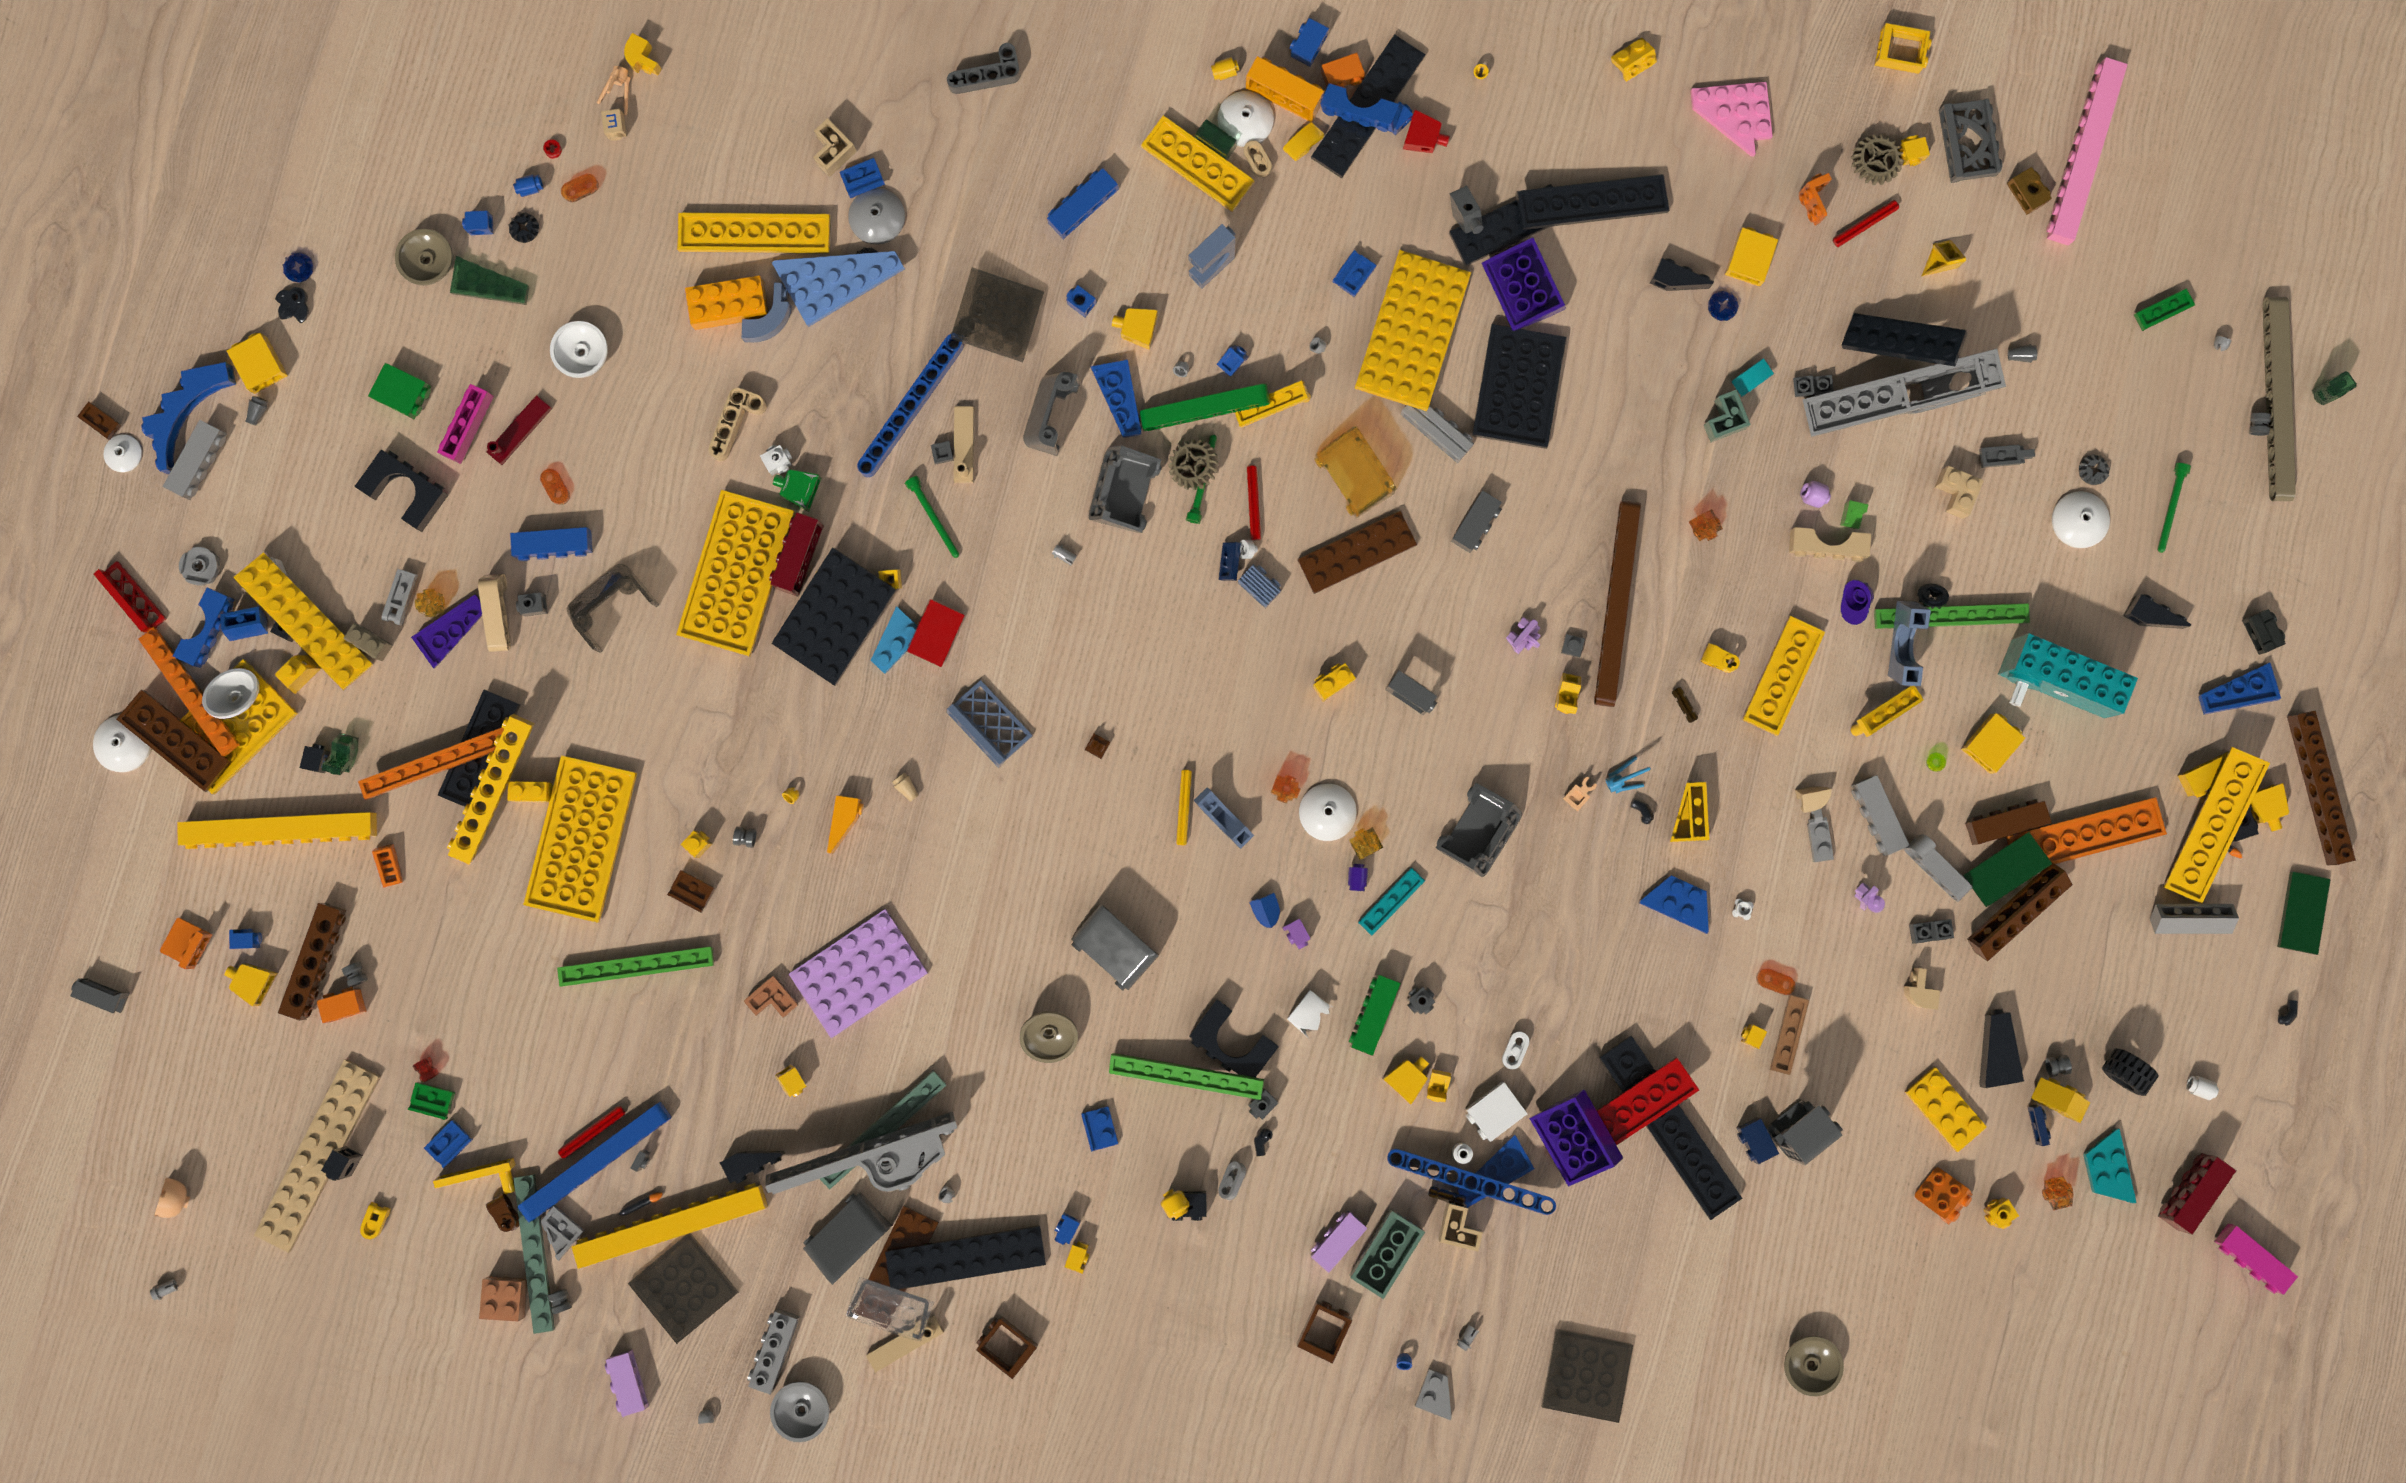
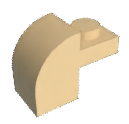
M1913 968L1910 974L1912 987L1904 986V994L1907 1000L1916 1007L1938 1010L1940 990L1925 989L1927 969Z

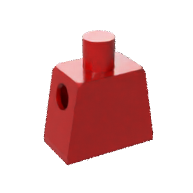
M1415 110L1403 149L1433 153L1436 144L1447 147L1450 136L1439 133L1442 126L1441 122Z

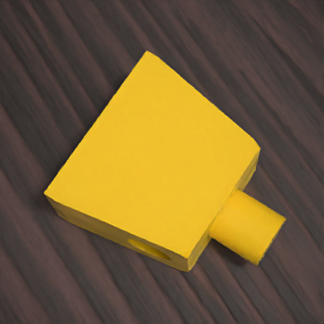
M1128 308L1126 309L1125 317L1113 316L1112 327L1122 329V339L1150 350L1158 312L1157 310Z
M294 655L275 673V676L291 692L296 694L321 668L309 655Z
M2283 783L2257 790L2251 802L2253 819L2258 824L2268 822L2271 832L2282 829L2283 826L2279 818L2289 814Z
M241 964L238 969L230 965L224 975L232 979L229 985V989L251 1006H261L278 973L252 964Z
M1421 1056L1414 1064L1406 1059L1382 1079L1409 1104H1412L1428 1079L1422 1072L1429 1063Z

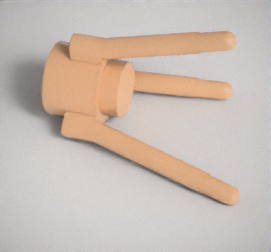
M614 66L597 100V103L600 104L605 94L611 92L614 84L622 86L625 83L624 115H627L629 82L631 79L627 76V69L621 66Z

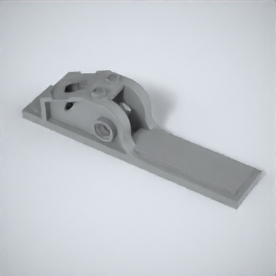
M1993 349L1959 358L1956 367L1936 364L1803 399L1811 437L1895 415L1915 414L1985 395L1988 391L2004 388L2006 383L1998 350ZM1956 373H1970L1972 379L1969 381L1968 387L1960 391L1950 389V383ZM1921 383L1925 400L1909 402L1906 386Z
M952 1111L766 1175L765 1184L767 1192L776 1194L855 1166L862 1167L867 1172L872 1185L881 1191L889 1192L897 1189L899 1191L908 1189L910 1185L914 1184L922 1176V1173L934 1162L937 1163L945 1155L940 1134L948 1135L953 1133L954 1129H957L954 1113Z

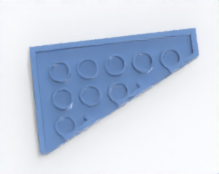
M895 251L775 260L772 262L808 327L905 270Z

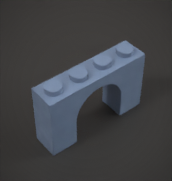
M1223 224L1188 255L1189 262L1193 265L1189 270V276L1201 289L1235 259V233L1230 227H1225Z
M1897 601L1888 676L1901 685L1921 686L1923 667L1916 663L1914 659L1913 642L1917 628L1928 629L1931 611L1916 601Z

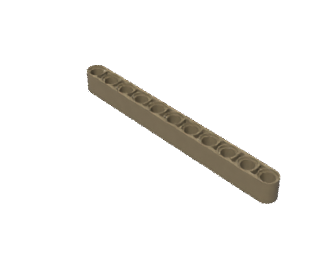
M2266 297L2263 301L2266 413L2271 414V421L2268 423L2270 433L2267 435L2269 498L2271 501H2293L2296 489L2289 300L2287 297Z

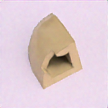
M1817 786L1795 790L1796 798L1801 799L1802 802L1801 810L1807 813L1821 809L1828 803L1831 797V788Z

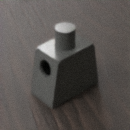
M1466 185L1450 193L1452 214L1465 233L1472 231L1474 234H1478L1483 230L1481 210Z

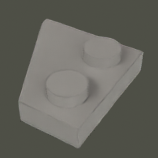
M556 1205L541 1220L558 1261L561 1260L585 1231Z
M1428 1368L1415 1407L1451 1420L1447 1375Z

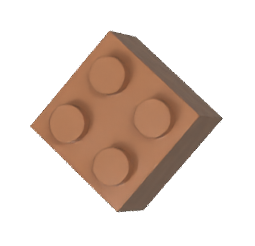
M488 1276L482 1279L479 1319L516 1322L524 1319L527 1279Z

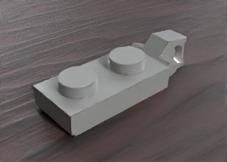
M1821 809L1811 811L1812 819H1808L1809 824H1807L1813 862L1834 860L1827 818L1823 817Z

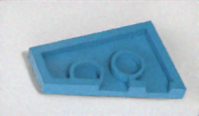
M897 606L870 660L884 674L906 653L917 628V625Z

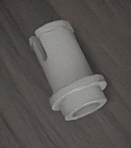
M1057 544L1052 552L1054 558L1058 557L1070 566L1077 557V555L1063 548V545Z
M172 1279L160 1286H153V1289L150 1290L152 1299L161 1300L163 1296L178 1291V1286H174L177 1285V1282Z
M1468 1325L1460 1340L1457 1339V1346L1465 1351L1468 1348L1471 1349L1470 1345L1479 1331Z

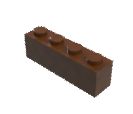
M2037 799L2026 801V805L2022 807L2016 804L2007 807L2008 811L2001 812L2000 809L1989 812L1990 816L1983 818L1982 815L1971 817V822L1965 824L1972 845L1982 844L2052 823L2045 801L2038 802Z

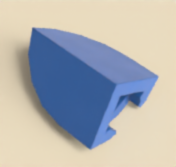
M1275 893L1249 902L1256 919L1261 925L1266 928H1272L1276 925L1280 915V908Z

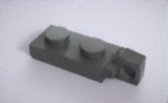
M2020 445L1979 449L1981 468L2020 465L2025 463V459L2035 457V449L2024 450L2023 446Z

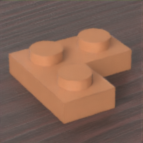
M772 976L744 1000L755 1016L772 1004L784 1018L799 1005L775 976Z

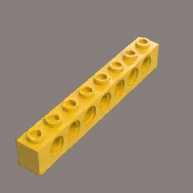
M515 714L505 718L502 724V728H504L502 735L498 734L494 742L496 746L494 753L490 752L486 762L489 764L486 770L482 769L478 780H481L478 787H474L470 795L473 798L471 804L467 803L462 813L465 815L463 822H458L455 828V832L458 833L455 839L451 838L447 849H449L448 856L466 864H470L474 860L535 723ZM509 732L516 733L517 741L509 739ZM502 749L509 752V758L501 756ZM493 767H499L502 774L495 775ZM486 784H490L493 786V793H489L486 791ZM477 802H484L486 805V809H479L477 806ZM469 820H477L478 827L471 826ZM462 836L469 837L470 844L463 843Z

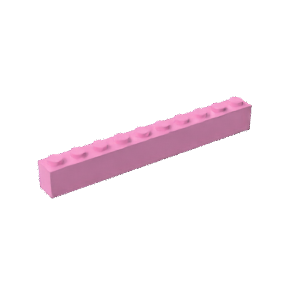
M2106 57L2101 63H2097L2095 67V80L2089 86L2091 93L2083 106L2085 113L2081 116L2078 123L2080 127L2079 133H2076L2073 139L2075 146L2068 156L2067 161L2070 163L2062 176L2064 183L2063 186H2060L2057 197H2059L2058 203L2052 209L2054 216L2046 229V232H2048L2047 239L2065 245H2070L2075 241L2128 65L2126 63Z

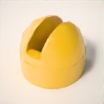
M1478 64L1475 66L1473 73L1477 79H1484L1488 76L1489 70L1486 65ZM1480 67H1484L1482 77L1478 76Z
M789 787L782 793V797L786 802L794 804L799 798V792L794 787Z

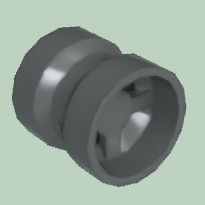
M2251 414L2250 421L2252 426L2250 427L2249 434L2255 436L2269 435L2270 427L2268 423L2271 421V414Z
M736 826L733 835V845L740 846L742 844L748 848H753L756 841V829L750 828L745 830L743 827Z
M360 962L341 969L343 975L348 979V987L359 985L368 980L366 975L362 973Z
M2061 1055L2056 1059L2054 1057L2046 1058V1070L2050 1077L2058 1076L2059 1073L2064 1075L2072 1073L2071 1061L2067 1055Z
M567 1289L547 1295L548 1300L552 1302L551 1309L553 1314L572 1308L571 1302L567 1299Z

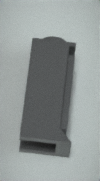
M78 978L72 985L70 997L110 1013H115V1011L121 1013L130 993H121L88 980V978Z

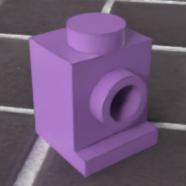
M1300 919L1282 927L1284 931H1289L1286 935L1291 945L1295 943L1298 950L1309 945L1307 941L1310 940V937Z

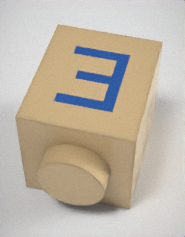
M620 109L601 111L603 130L606 137L613 141L627 137L625 118Z

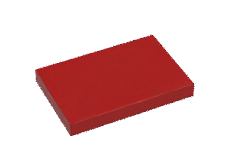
M929 599L906 652L942 667L965 615Z

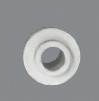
M2191 1076L2186 1084V1090L2190 1091L2191 1094L2207 1100L2215 1098L2219 1092L2216 1082L2200 1076Z
M1457 1143L1452 1148V1156L1458 1163L1466 1164L1471 1161L1473 1151L1467 1144ZM1463 1150L1466 1151V1155L1464 1157H1460V1152Z

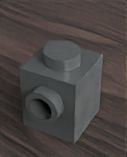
M541 592L518 595V601H516L517 611L525 617L548 614L546 595Z
M1264 1088L1261 1100L1253 1099L1248 1104L1251 1108L1249 1112L1256 1119L1260 1117L1263 1120L1278 1104V1101Z

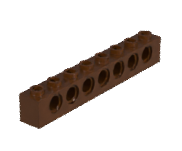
M2316 710L2288 716L2289 727L2326 865H2340L2356 861Z

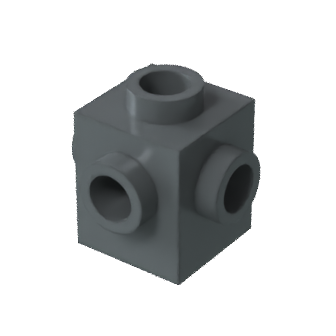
M1416 986L1408 993L1409 997L1407 1000L1409 1004L1407 1006L1414 1014L1416 1012L1419 1014L1424 1012L1426 1015L1434 1008L1433 1004L1435 1001L1433 998L1435 995L1429 988L1424 989V987L1418 988ZM1421 997H1424L1426 1000L1423 1005L1419 1004L1418 1001Z

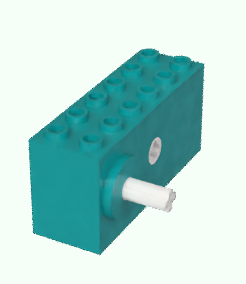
M2030 633L2011 640L1998 675L2016 684L2009 701L2013 706H2021L2028 688L2104 719L2125 713L2138 680L2135 676Z

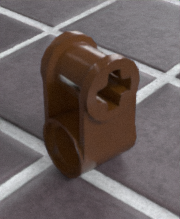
M502 1193L486 1204L489 1214L493 1217L501 1231H513L520 1226L518 1214L506 1194ZM508 1219H511L512 1221L510 1223V1226H507L506 1224L509 1221Z

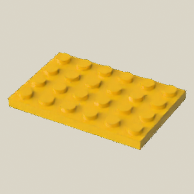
M242 659L233 669L241 668L251 671L259 681V693L254 703L246 711L235 717L222 719L240 745L225 756L232 762L208 790L214 795L298 714L245 659ZM190 711L180 719L215 748Z

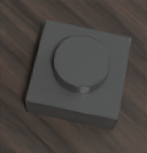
M950 441L931 445L935 465L954 461Z
M1566 634L1561 654L1580 658L1585 639Z
M645 1149L640 1150L630 1169L636 1172L642 1170V1168L645 1169L650 1162L648 1158L650 1152Z

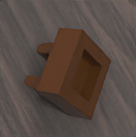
M1093 733L1085 751L1102 760L1111 742Z

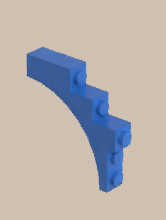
M224 362L181 371L180 384L184 390L161 394V408L164 413L142 417L143 423L141 428L145 436L154 439L152 446L157 456L155 464L160 472L170 474L174 467L175 443L182 425L193 409L213 393L236 385L233 366Z

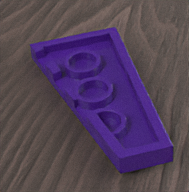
M477 594L473 595L411 637L433 669L442 662L482 617L480 598Z

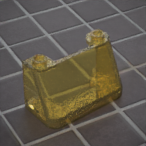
M1356 426L1348 429L1315 454V463L1320 469L1323 467L1328 471L1347 500L1346 510L1350 516L1354 515L1356 519L1396 492L1393 480Z

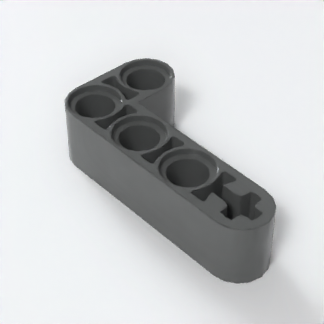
M1004 43L1000 46V63L949 73L947 76L949 90L954 94H961L1018 82L1020 70L1015 47L1011 43ZM1005 52H1012L1010 57L1003 56ZM1011 69L1016 71L1013 75L1007 74ZM991 73L997 74V77L993 79L989 78L988 76ZM974 76L979 77L978 81L976 82L970 81V79Z

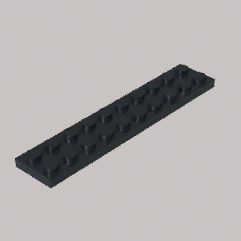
M1629 1036L1599 1057L1622 1092L1655 1072V1069L1632 1036ZM1679 1104L1646 1126L1709 1220L1714 1219L1743 1199Z

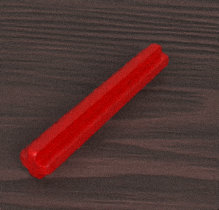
M1896 200L1891 201L1834 237L1833 243L1836 247L1842 246L1900 208Z
M1252 465L1247 466L1251 540L1258 541L1261 539L1257 466Z
M617 1106L558 1150L560 1157L563 1159L568 1157L625 1115L624 1109L621 1106Z

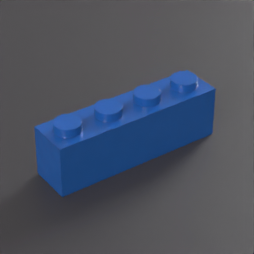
M1103 168L1100 171L1096 170L1092 173L1087 183L1080 184L1072 196L1068 195L1062 201V205L1058 209L1054 208L1049 212L1047 217L1048 224L1064 240L1119 190L1118 184Z
M587 527L510 533L511 556L517 558L518 561H529L531 557H537L538 560L549 559V556L567 558L571 554H575L576 557H585L587 553H593L592 533Z

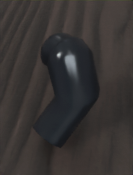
M1262 1129L1254 1138L1257 1157L1266 1155L1264 1145L1273 1137V1133L1269 1129Z

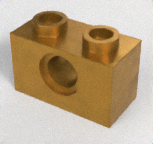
M2032 167L2015 176L2007 183L2026 215L2052 199L2050 190L2043 185L2039 173ZM2028 187H2031L2034 193L2029 192Z

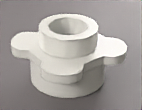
M1736 899V906L1732 911V915L1749 920L1754 907L1753 903Z

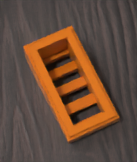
M394 844L375 848L372 854L383 888L403 883ZM382 853H389V855L381 857ZM391 859V863L383 865L382 861ZM393 867L394 869L388 872L384 871V869ZM396 875V878L386 879L387 876Z

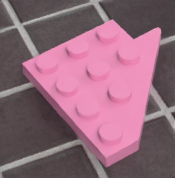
M1767 82L1691 89L1692 110L1750 156H1755L1756 154L1755 140H1766L1773 137Z

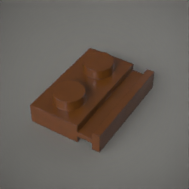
M680 870L667 895L702 913L715 888Z

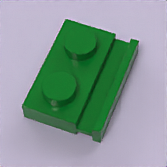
M415 1082L408 1110L446 1120L455 1092Z

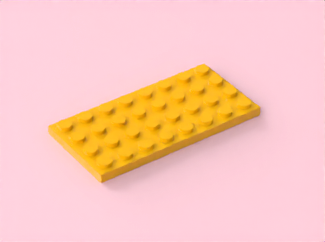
M1399 250L1354 389L1427 411L1471 272Z
M720 491L676 633L677 636L751 657L772 589L769 577L772 570H775L777 567L776 558L778 553L783 550L784 545H782L784 536L789 534V523L795 511L728 491Z
M561 755L523 903L524 906L600 923L637 773Z

